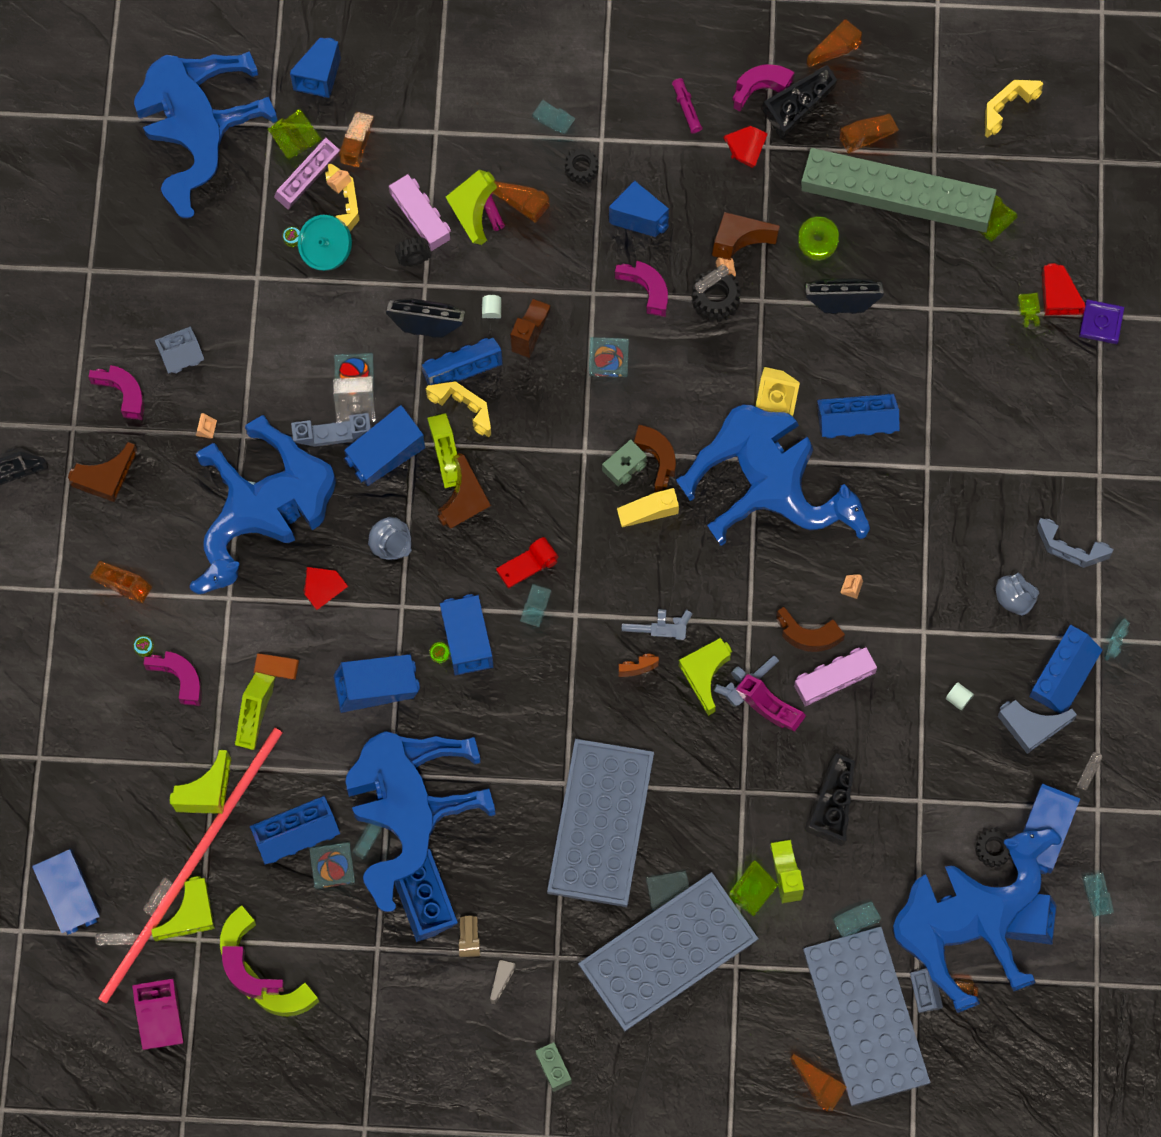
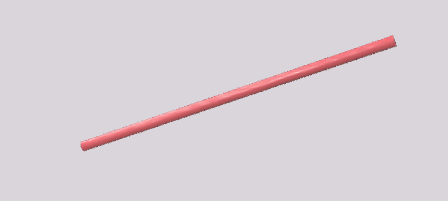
M277 728L273 729L224 804L223 814L218 813L98 997L103 1003L107 1004L152 935L151 929L158 926L184 886V882L187 881L283 734Z

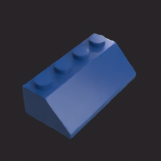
M485 338L473 346L467 345L457 352H448L436 360H427L422 364V372L428 385L458 382L502 365L501 349L494 338Z
M894 394L817 400L822 437L835 438L841 435L852 437L856 434L873 435L880 432L891 434L894 431H900L899 408Z
M1070 625L1029 697L1059 714L1067 712L1102 652L1101 647L1088 634Z
M325 796L250 826L265 864L274 863L282 857L293 855L304 848L313 847L319 842L330 840L340 834Z
M428 849L423 867L413 875L394 882L416 942L436 936L458 923L432 853Z

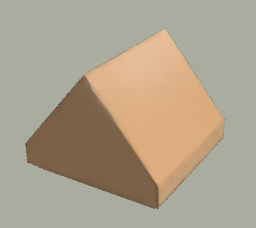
M338 170L326 183L339 194L351 182V178L347 171Z
M718 257L716 266L719 272L725 270L727 275L732 274L735 277L736 272L733 259L727 260Z
M201 413L196 436L213 438L217 420Z
M847 575L841 589V594L857 599L863 583L862 576Z

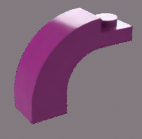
M769 64L760 65L748 70L737 81L736 92L732 99L734 101V109L741 111L749 96L758 89L769 88L781 92L790 87L794 79V72L779 65Z
M637 261L635 268L628 264L616 265L615 279L635 282L646 289L649 295L647 314L666 317L668 291L662 276L653 267Z
M110 365L109 372L103 369L90 370L89 380L91 384L114 387L123 393L121 408L123 418L143 420L144 398L137 381L130 373Z
M165 651L164 659L158 655L144 658L146 670L169 672L178 677L180 680L179 701L181 704L201 706V683L194 667L189 661L176 653Z
M749 674L745 676L736 689L739 695L755 711L781 728L786 727L795 732L806 717L804 712L778 699L767 689L761 680Z
M222 946V962L226 975L232 985L242 994L263 1000L264 991L269 995H278L279 992H284L283 980L256 979L246 972L244 966L245 950L243 947Z

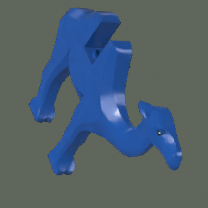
M250 51L237 56L213 54L203 59H183L177 56L165 55L150 66L146 73L144 84L135 96L134 105L139 119L163 110L167 117L164 120L143 127L147 138L180 144L194 156V164L190 169L166 178L161 186L162 194L181 218H192L194 216V210L191 208L190 190L203 185L216 173L218 167V147L223 134L229 127L243 124L249 119L263 116L272 123L277 121V116L269 97L226 110H214L205 93L199 87L207 79L225 72L242 71L252 77L258 76Z
M741 405L732 409L714 441L699 452L695 462L685 476H680L676 479L681 489L691 501L695 498L697 484L711 467L733 457H738L742 471L751 487L745 496L727 512L707 525L721 546L726 543L727 529L734 523L745 519L755 510L766 509L783 515L794 524L807 530L823 529L840 520L856 531L859 539L867 536L870 526L865 517L860 499L845 484L841 485L840 491L822 506L815 507L806 502L802 492L801 479L812 454L813 447L809 438L806 437L784 452L777 440L799 426L793 416L784 412H767L752 405Z
M264 415L246 424L245 429L249 437L263 439L278 450L283 460L285 471L268 476L253 485L236 472L235 468L227 462L215 443L196 453L200 465L215 466L220 472L223 482L229 488L228 497L221 514L208 529L204 537V551L211 566L202 576L192 581L189 585L191 591L197 594L223 588L236 581L239 562L234 561L227 552V544L232 538L246 533H259L283 543H290L295 541V538L287 524H291L301 517L299 511L312 530L320 526L325 518L327 503L333 494L336 483L332 467L323 460L311 456L298 448L290 436L281 433L269 425Z
M382 732L369 739L364 745L358 761L348 772L346 786L349 796L376 790L378 801L352 807L354 817L360 822L389 829L398 837L402 844L400 856L396 859L379 862L370 866L363 875L364 883L381 911L393 912L396 908V904L393 902L394 882L413 875L423 867L427 858L429 837L439 820L444 816L459 814L476 808H480L489 816L496 815L489 789L466 795H452L443 798L431 797L427 795L423 780L416 769L421 764L441 756H459L470 760L474 764L481 763L474 737L467 738L466 740H453L435 736L418 740L401 737L390 732Z
M1052 829L1027 831L1004 840V844L1009 849L1018 871L1016 882L1010 886H984L955 866L945 867L956 893L955 897H952V895L946 896L941 899V902L937 903L926 874L918 878L913 884L908 902L899 912L893 925L895 939L898 945L915 956L927 968L932 982L942 989L953 1001L957 1013L975 1007L980 1002L978 997L963 992L949 975L945 958V946L964 944L982 938L994 951L1013 991L1036 983L1032 974L1019 972L1014 963L1013 953L1007 944L1006 935L1009 926L1017 914L1028 906L1040 891L1041 873L1037 857L1050 846L1059 845L1062 842L1061 836Z

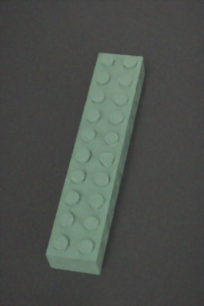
M815 148L810 149L801 181L802 191L985 233H987L997 189Z

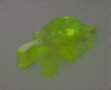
M1038 293L1018 295L1020 315L1026 316L1024 327L1029 326V320L1035 322V327L1039 326V317L1036 315L1040 313Z

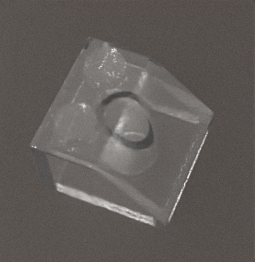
M373 377L334 379V402L337 423L350 421L349 415L369 413L370 422L375 421Z

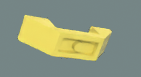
M1013 80L987 103L985 110V136L988 138L992 134L996 135L1001 130L1003 118L998 113L1004 108L1005 103L1013 101L1018 94L1027 103L1032 99L1036 100L1042 94L1043 83L1041 81Z
M328 164L329 171L325 172L326 181L340 169L333 164ZM351 176V182L343 189L344 198L348 197L349 203L345 204L347 214L336 216L346 224L349 231L359 221L354 181Z
M455 381L427 386V398L432 403H439L443 406L452 394L456 401L467 404V407L472 412H479L473 419L474 430L482 436L484 434L488 437L491 436L487 403Z

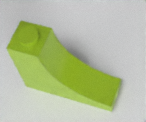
M482 170L475 172L446 196L447 201L472 243L480 245L487 241L482 227L483 209L488 197L497 188L493 175Z
M445 413L428 417L430 433L444 488L456 486L457 466L453 456L457 455L447 415Z
M721 638L679 660V667L708 715L714 713L716 709L711 696V682L718 669L730 660V653L732 652L728 643H724Z
M256 672L244 691L235 741L236 746L255 749L261 722L273 693L275 677Z
M219 750L215 763L204 776L192 783L174 786V791L170 794V804L176 812L223 814L231 765V757L227 750Z
M791 840L771 843L781 903L802 900L804 886L801 871L798 870L794 858Z
M197 876L184 882L185 894L178 912L164 925L151 929L152 937L155 941L215 929L205 878Z

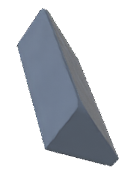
M927 968L910 973L918 1012L923 1013L942 1009L939 988L932 982Z

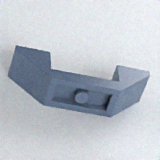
M369 413L349 415L350 421L314 426H312L311 420L291 423L293 441L314 447L353 442L371 429Z
M1040 518L1037 529L1047 552L1085 568L1109 559L1113 552V549L1103 542H1095L1088 555L1080 548L1074 549L1067 546L1068 544L1062 540H1053L1058 525L1050 519Z

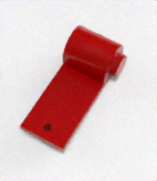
M542 537L532 543L528 551L496 568V571L509 589L542 569L553 567L557 563L558 555L546 537Z

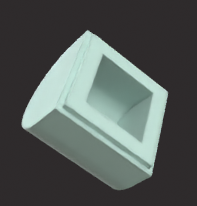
M487 295L482 298V318H501V297Z
M958 682L948 693L946 700L962 711L974 694Z

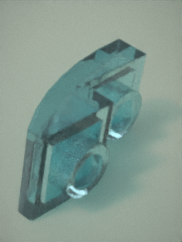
M544 100L541 101L531 116L542 124L563 134L566 133L575 120L574 117L561 108L557 110Z
M532 584L520 622L539 627L552 590Z
M1125 618L1115 629L1108 643L1104 657L1106 661L1111 657L1115 659L1122 651L1120 649L1123 644L1121 640L1129 633L1127 629L1130 625V622Z
M1103 872L1082 877L1093 916L1114 913Z
M871 901L835 917L833 921L841 936L844 937L859 932L863 927L878 923L881 917Z

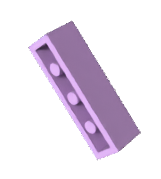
M325 138L280 186L274 198L289 210L327 169L328 164H331L337 158L340 149Z
M407 174L389 185L390 195L420 237L427 239L430 251H433L450 240L449 232L451 230L446 222L443 223L440 220L438 210L430 206L428 196L420 192L417 181L411 179Z
M866 647L863 649L856 648L850 652V655L844 658L840 656L827 666L825 664L818 666L814 669L815 672L801 674L796 678L794 687L806 707L875 674L877 666Z

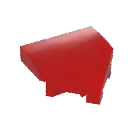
M749 126L725 135L723 138L729 145L732 153L731 158H736V160L753 168L757 163L768 133Z
M311 567L306 569L303 592L315 610L321 608L348 587L337 571Z

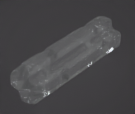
M724 264L720 265L717 270H713L705 276L703 281L700 280L695 283L696 290L699 293L707 290V287H711L721 277H725L729 273L728 268Z
M1097 752L1092 753L1082 778H1080L1077 784L1083 790H1087L1098 764L1102 760V755Z
M166 878L161 880L159 883L160 887L155 889L149 899V903H146L143 911L146 914L153 915L156 906L158 907L166 895V891L172 886V882Z
M97 933L95 936L97 945H105V943L108 945H124V943L131 945L136 941L135 933H126V935L124 933H107V935Z

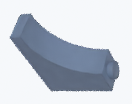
M1016 700L1012 703L1008 701L999 708L1001 711L998 714L999 719L1027 754L1074 721L1077 716L1073 709L1053 716L1035 714L1025 709Z

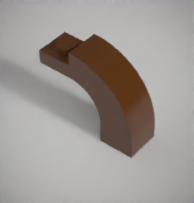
M638 425L634 443L642 451L650 453L657 459L659 471L654 492L663 491V488L668 486L669 478L675 476L676 459L673 447L667 438L657 430Z
M785 607L777 611L776 620L781 628H786L783 630L782 637L789 644L800 650L808 652L825 651L835 647L844 640L845 634L834 620L818 629H806L796 623Z

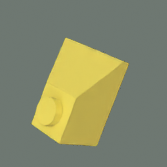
M764 367L755 407L767 412H784L793 416L800 382L784 371Z

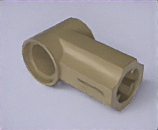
M474 916L460 917L459 957L480 956L478 918Z

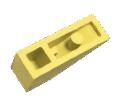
M673 488L653 493L617 508L621 527H626L676 515L679 513V505Z

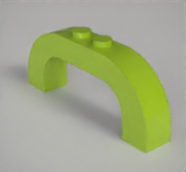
M240 906L229 916L222 928L220 935L221 954L222 946L239 947L242 937L256 926L254 919L243 906ZM244 962L246 972L250 976L259 979L249 965ZM306 983L290 994L269 995L264 991L263 1000L253 998L261 1008L278 1016L299 1015L319 1003L317 996Z

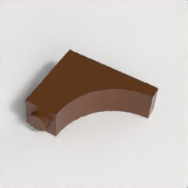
M724 212L714 242L712 256L731 260L732 256L739 249L747 245L756 243L776 245L780 226Z
M532 299L526 314L522 319L517 318L511 332L512 352L530 358L551 305Z
M127 442L120 454L103 464L81 465L76 463L75 468H72L68 475L71 486L115 502L136 456L137 448L135 444Z
M461 453L453 456L457 466L455 490L450 499L438 509L440 515L437 517L442 526L446 525L450 529L491 506L465 456Z

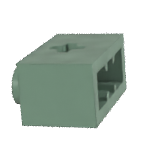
M629 440L602 464V471L617 486H620L622 483L626 484L632 478L631 475L636 471L640 472L646 466L647 455L632 440Z
M554 1042L535 1051L553 1092L572 1084L569 1073Z

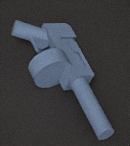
M658 609V623H652V625L622 623V631L651 633V636L675 637L676 640H684L686 638V625L693 613L686 610L682 618H673L674 624H666V610Z
M772 656L754 674L751 673L749 675L760 679L779 660L777 657ZM736 667L731 672L739 684L747 675L740 667ZM729 683L726 687L718 684L715 685L713 691L724 695L733 706L736 707L744 701L736 690L739 684L735 688L733 683Z

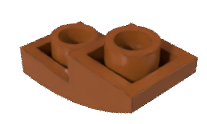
M257 654L254 673L258 672L277 678L295 680L299 660Z
M644 654L643 657H639V664L631 661L623 662V664H619V677L640 675L658 667L659 657H655L653 654Z

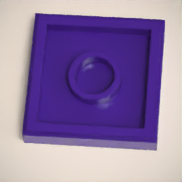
M1086 300L1079 337L1117 344L1124 307Z

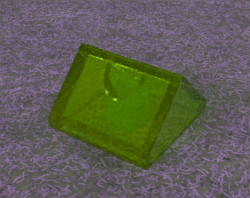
M753 861L732 888L729 897L746 912L755 916L778 884L757 861Z

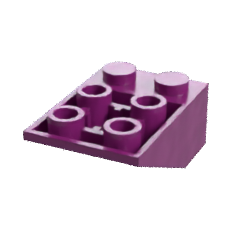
M174 979L132 985L142 1049L147 1050L184 1044L177 987Z

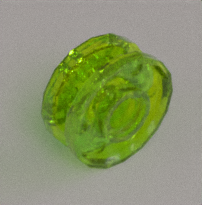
M813 217L804 222L799 231L798 241L802 253L813 260L826 259L834 254L838 246L839 237L837 226L825 217ZM820 236L823 239L821 241H817L814 239V237Z

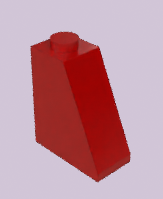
M1055 263L1045 265L1042 271L1044 316L1083 315L1085 303L1065 267Z

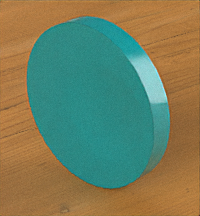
M318 215L309 219L303 225L298 237V249L302 259L307 265L317 270L329 271L338 268L346 261L352 247L351 234L346 224L339 218L330 215Z

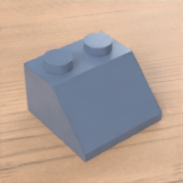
M191 327L155 340L168 374L171 372L177 373L189 365H198L204 360Z

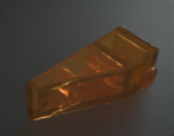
M845 19L808 55L807 65L810 67L846 55L852 49L856 50L862 43V32Z
M355 113L339 153L342 164L360 167L374 120L373 115Z
M887 114L859 120L841 128L840 140L847 152L851 153L899 131L892 116Z
M494 181L497 188L492 193L535 223L549 207V197L541 190L538 191L531 187Z
M101 561L98 562L90 575L92 580L139 603L144 602L152 589V586L141 576Z
M793 1054L791 1062L814 1099L818 1101L817 1105L826 1111L829 1109L833 1111L847 1086Z

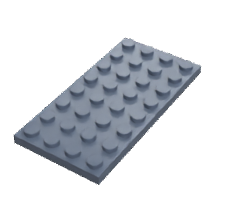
M575 739L547 894L622 907L628 906L654 752Z
M711 872L585 958L578 965L625 1032L755 943L758 937Z
M874 928L803 948L850 1105L855 1106L930 1084L882 928Z

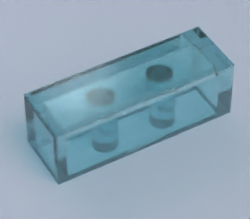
M368 824L352 851L353 855L365 860L383 827Z

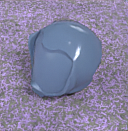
M384 518L378 521L369 532L368 545L370 550L381 559L392 560L404 556L407 557L412 551L409 528L407 524L398 518Z
M1019 572L1013 576L1001 577L998 579L995 588L996 597L1000 605L1006 610L1021 616L1027 614L1033 608L1039 595L1037 587L1026 582Z

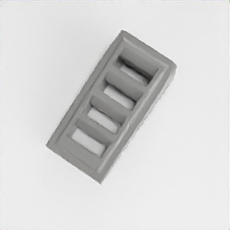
M499 961L490 997L492 1004H496L515 970V963Z

